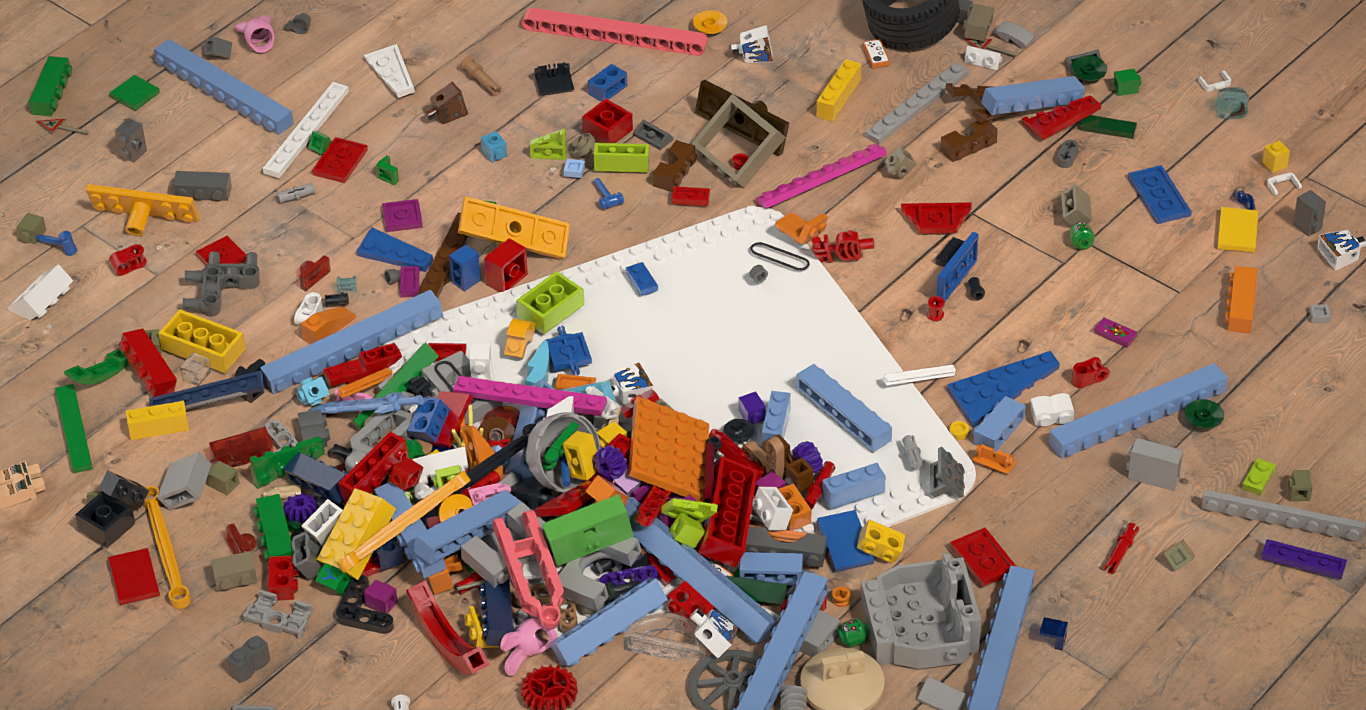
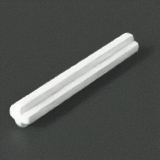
M945 365L889 373L884 375L883 382L888 386L950 377L955 375L956 369L954 365Z

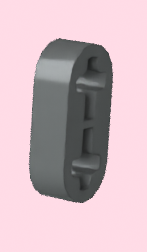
M1066 140L1063 142L1057 155V165L1059 167L1069 168L1073 165L1078 154L1079 144L1077 141Z

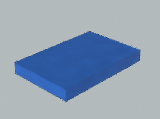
M856 510L817 518L816 522L821 535L827 536V552L835 572L874 564L873 555L857 549L862 526Z

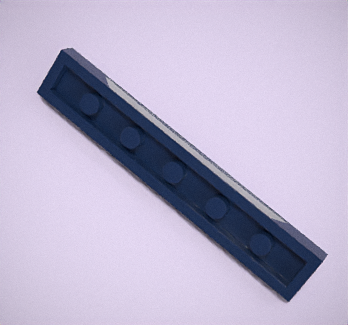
M256 371L149 398V406L184 401L185 409L188 410L264 391L263 374L261 371Z

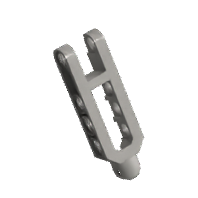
M401 392L404 397H415L411 393ZM403 405L396 412L390 411L377 414L350 439L352 452L345 460L347 473L374 448L372 444L379 437L382 438L383 434L390 427L393 428L395 425H398L393 433L403 439H415L407 432L416 412L415 410L412 414L408 413L412 405Z

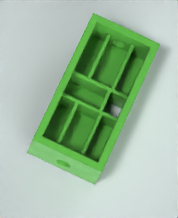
M619 494L542 524L549 549L557 566L634 537L628 513Z

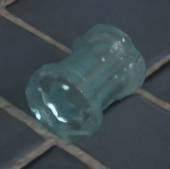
M338 276V293L352 290L357 292L356 276L352 278H341Z

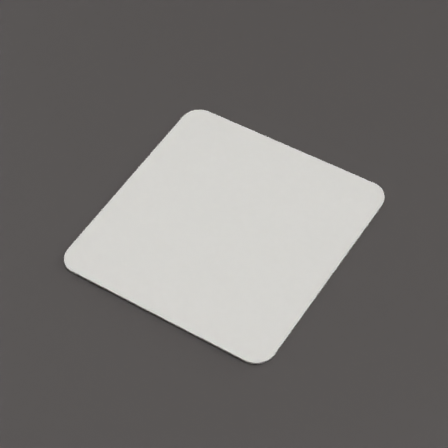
M748 206L747 208L730 212L560 271L559 273L584 289V306L545 334L535 328L532 342L528 341L524 359L504 354L508 338L506 334L507 329L513 318L521 319L517 316L516 300L549 276L443 312V317L379 346L395 342L400 350L402 358L388 368L395 373L425 342L427 344L467 343L466 356L468 359H470L471 343H490L492 381L526 385L525 380L528 377L527 364L543 340L555 338L559 335L557 328L564 326L567 334L583 332L592 358V364L578 366L580 370L578 376L596 377V383L609 380L610 385L613 386L614 373L639 362L652 382L654 391L659 398L663 399L675 411L709 423V433L712 429L723 432L724 425L728 421L743 419L738 411V397L757 392L766 406L767 412L771 391L791 393V410L784 440L790 445L791 455H793L792 449L799 443L809 441L818 448L823 464L826 461L835 464L836 469L831 477L874 463L879 464L886 476L885 492L831 510L824 498L821 497L812 509L811 524L793 531L821 535L816 522L817 518L856 510L862 528L868 519L890 527L960 500L961 498L952 490L938 497H934L930 493V464L938 461V448L941 446L947 452H950L953 458L964 467V497L971 491L975 483L976 470L973 462L914 384L908 382L885 385L883 382L885 374L903 372V370L819 259L815 257L806 243L802 245L795 242L792 237L780 232L774 225L784 215L770 208ZM756 242H763L808 259L810 266L803 271L795 270L753 254L750 247ZM763 245L753 247V250L757 253L798 268L807 266L806 261ZM643 262L658 284V291L641 296L626 274L625 267ZM760 264L768 271V276L765 281L757 284L750 278L749 272L754 266ZM549 356L550 373L548 384L554 388L558 374L572 375L571 368L554 371ZM812 364L823 369L827 375L835 379L843 388L849 390L854 397L861 400L865 406L871 411L876 412L882 420L891 425L892 441L873 452L796 388V374ZM431 392L426 398H433ZM615 397L617 406L619 408L624 406L619 397ZM502 402L503 410L474 423L473 426L478 430L480 424L485 419L498 416L508 420L514 427V430H516L522 405ZM412 405V407L409 410V413L412 414L417 409L418 405ZM620 412L618 422L633 423V416L626 419ZM594 415L593 427L597 432L601 430L605 419ZM764 421L753 424L755 433L753 439L748 441H754L761 449ZM492 434V439L496 441L498 437ZM906 435H910V437L913 435L917 446L921 450L920 457L923 466L918 469L913 468L910 459L905 455L906 449L902 440ZM742 441L741 444H739L738 442H734L741 449L742 446L746 444V442ZM452 443L450 448L432 446V451L436 449L439 452L452 450L453 448H458V444ZM717 451L715 461L720 459L721 456H725L720 451ZM506 465L503 466V474L505 472ZM820 470L817 471V473L814 474V481H815V479H816L818 473L820 472ZM807 489L800 492L803 498L807 495ZM551 490L553 498L563 494V492ZM750 520L749 525L766 527L763 522ZM601 558L586 567L583 574L599 582L602 575L612 573V571L599 572L596 563L601 561ZM714 560L732 574L740 567V561L736 567H732ZM632 577L624 579L625 582H632L634 580ZM658 577V582L666 597L684 582L683 579L676 578L665 587ZM541 591L538 593V595L546 596L548 595V592ZM667 601L662 603L663 607L656 611L651 610L646 614L647 617L640 622L635 621L630 626L669 612L666 606ZM575 602L579 624L593 614L584 613ZM569 604L561 606L562 609H569L571 607ZM566 617L567 624L570 623L569 617ZM559 625L554 628L557 632V638L565 633L560 629Z

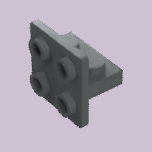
M942 446L938 448V461L930 464V493L934 497H938L952 490L959 498L964 497L965 488L964 467Z

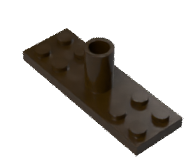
M702 80L700 82L695 113L711 120L733 93L707 80ZM736 96L782 135L787 137L789 122L768 112V108L763 101L758 100L750 103ZM739 108L723 126V128L758 146L770 134ZM786 138L774 151V154L777 156L783 154Z

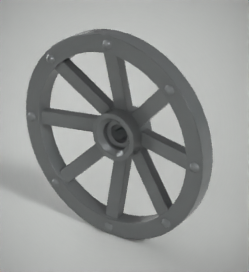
M726 650L719 658L711 654L701 660L692 671L689 682L690 696L694 705L699 710H717L710 705L727 692L729 693L728 710H733L735 708L736 694L746 691L744 686H747L748 679L745 678L754 675L756 671V666L739 672V660L756 665L758 659H762V657L744 650ZM733 660L732 670L726 671L716 663ZM708 668L722 676L699 680L702 673ZM721 685L705 701L700 697L697 690L698 687Z

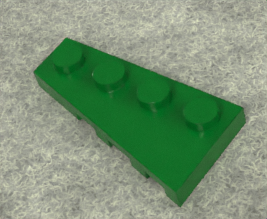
M317 436L298 442L294 447H282L281 451L275 453L272 451L266 452L264 456L259 458L256 456L249 457L255 487L259 489L285 476L284 466L298 452L304 455L308 454L314 459L324 455L323 440Z

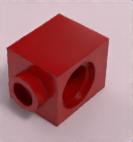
M407 457L394 464L389 481L405 491L419 483L424 467Z

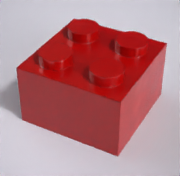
M605 99L582 116L583 133H590L600 143H616L633 130V114Z
M510 238L501 243L484 258L486 285L499 293L511 289L528 275L526 247Z

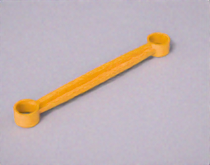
M463 470L454 476L448 483L420 500L376 532L354 551L337 561L336 563L344 573L352 568L361 559L400 534L407 526L415 523L453 492L470 482L471 480L466 472Z
M147 486L145 488L150 490L147 497L155 495V497L145 499L142 505L148 509L156 544L171 587L169 599L174 608L183 609L191 603V596L188 588L182 585L174 549L159 507L161 503L157 498L159 489L155 486ZM178 595H186L182 599H174Z

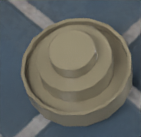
M590 133L578 136L573 142L572 153L576 157L589 156L594 151L595 138Z

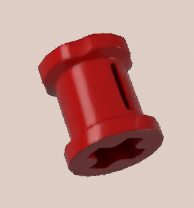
M938 296L929 298L928 319L934 322L941 321L944 318V299Z

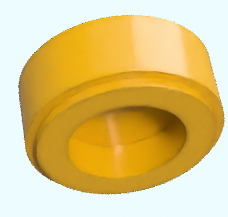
M955 421L950 425L949 432L956 440H963L969 435V426L963 421Z

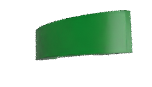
M117 349L107 353L106 360L85 369L77 365L65 370L64 375L80 384H96L115 376L127 367L129 362L124 352Z

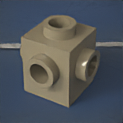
M898 147L884 161L888 173L900 179H903L917 165L911 153L901 147Z

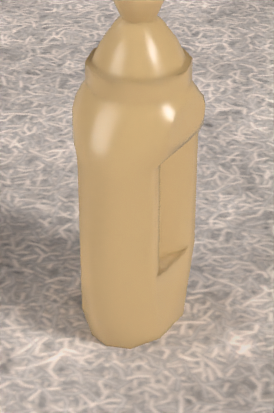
M300 485L277 486L268 492H264L263 496L280 494L281 499H288V496L294 497L295 493L301 495Z

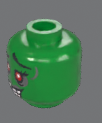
M1076 223L1069 231L1071 243L1076 249L1085 250L1094 244L1095 236L1089 224Z
M859 618L843 622L841 629H838L842 644H846L849 648L865 644L867 642L866 635L870 634L867 623L862 624Z

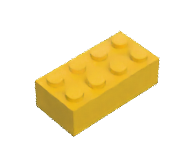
M181 309L176 312L158 333L162 350L226 373L246 350L244 333Z
M355 488L317 560L322 564L327 563L340 569L336 562L354 551L376 532L385 527L390 522L396 508L383 498ZM372 553L361 559L360 562L347 570L346 573L351 578L358 580Z

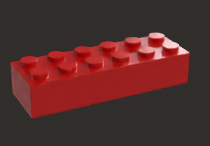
M720 457L714 468L712 497L707 498V503L718 505L717 513L703 521L702 527L705 534L700 539L699 554L732 567L737 566L745 553L758 470L726 457Z

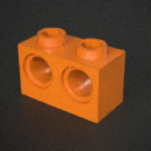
M794 483L779 488V492L793 509L787 526L788 530L793 531L811 524L812 510Z

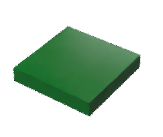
M134 74L109 92L112 99L136 111L158 95L160 90L158 87Z

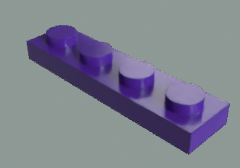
M1269 539L1266 540L1261 559L1341 580L1347 563V559Z

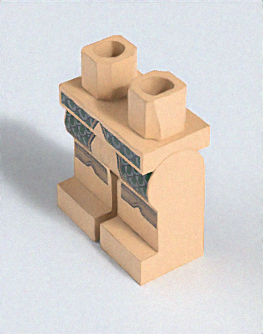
M26 461L20 462L21 465H12L8 469L0 471V509L25 502L30 498L31 500L37 499L36 492L46 490L43 478L40 477L42 475L38 464L27 466Z

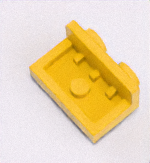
M469 606L468 614H465L464 620L465 625L469 627L470 640H473L475 647H499L485 644V637L482 636V626L484 623H481V614H476L474 606Z

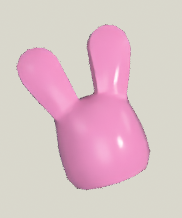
M263 15L253 18L248 22H239L234 27L236 31L244 33L247 44L256 52L265 53L273 47L275 34L272 26L269 24L271 21L269 16ZM269 38L268 43L264 46L258 47L253 44L260 43Z
M538 617L525 620L518 626L515 632L505 634L501 640L500 649L507 652L511 648L516 647L505 662L506 674L514 676L525 658L549 649L551 647L549 643L557 638L556 630L543 628ZM539 629L544 630L549 637L548 642L543 641L536 631Z

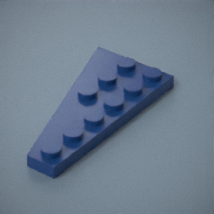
M1048 351L947 384V390L974 428L981 419L985 418L986 414H990L993 411L997 402H1001L1005 396L1013 400L1016 399L1026 388H1032L1035 382L1045 379L1058 370L1060 363L1054 354Z

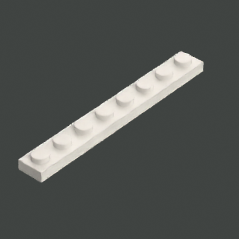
M332 82L263 167L264 174L276 178L282 176L310 141L312 131L319 130L348 94V86Z

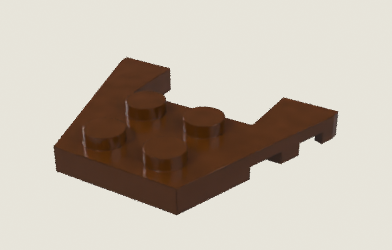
M946 83L945 90L952 97L969 96L974 100L975 104L981 107L973 109L972 116L978 122L984 123L1008 114L991 115L981 103L985 88L994 86L978 85L977 88H970L967 84H961L960 87H953V83Z

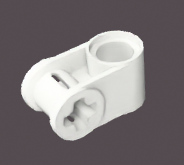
M312 292L305 296L295 314L294 322L296 325H300L314 313L323 311L321 296L318 293Z

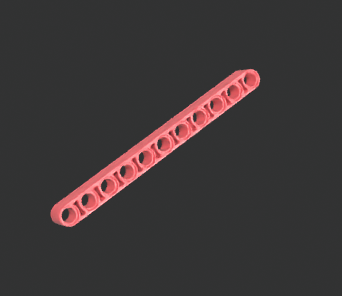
M529 8L522 20V26L529 31L696 56L704 53L708 43V37L700 32L538 8Z

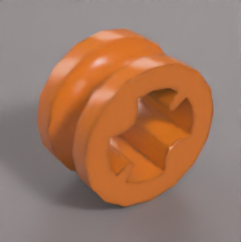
M836 587L832 591V602L835 606L845 607L850 603L849 589L846 587Z

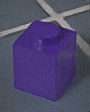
M757 392L738 397V411L743 419L748 420L752 424L765 421L766 406Z

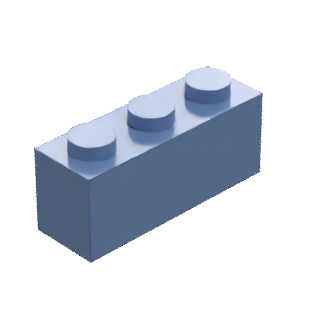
M771 391L762 430V449L763 442L777 434H780L784 439L791 410V393Z
M1007 396L1001 402H997L993 411L990 414H986L983 422L975 427L973 431L974 445L985 444V446L993 448L994 452H996L1025 419L1026 405Z
M874 463L823 479L822 497L831 510L885 492L886 476L879 464Z
M745 552L740 561V577L796 586L798 578L803 576V554Z

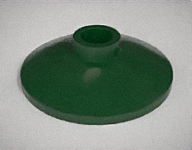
M1085 55L1074 60L1072 72L1083 81H1098L1106 75L1107 65L1096 56Z
M1199 399L1187 405L1185 418L1191 425L1197 428L1212 429L1223 422L1224 411L1214 401Z

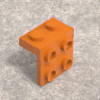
M789 213L777 220L774 225L780 232L789 235L795 242L804 245L825 230L828 216L821 213L806 222L796 214Z

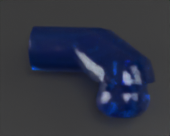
M1242 190L1235 193L1238 203L1246 206L1248 210H1256L1254 198L1250 194L1244 193Z

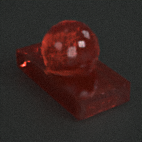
M324 255L315 263L307 260L300 265L299 279L303 291H308L331 272L329 257Z
M235 524L227 525L225 540L234 555L254 550L256 539L250 533L240 535Z

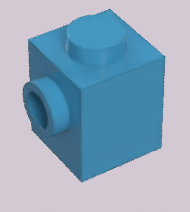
M497 131L480 137L481 151L491 162L507 157V143Z

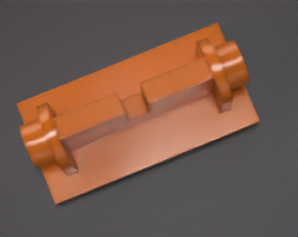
M978 444L976 446L975 452L977 454L972 460L1005 474H1009L1017 462L1011 454L1001 451L995 453L993 448L987 447L985 444Z

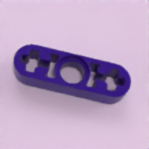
M642 566L606 573L600 577L599 582L603 584L613 582L616 585L628 583L624 581L627 577H632L633 581L638 580L640 583L647 578H656L658 581V571L654 566Z

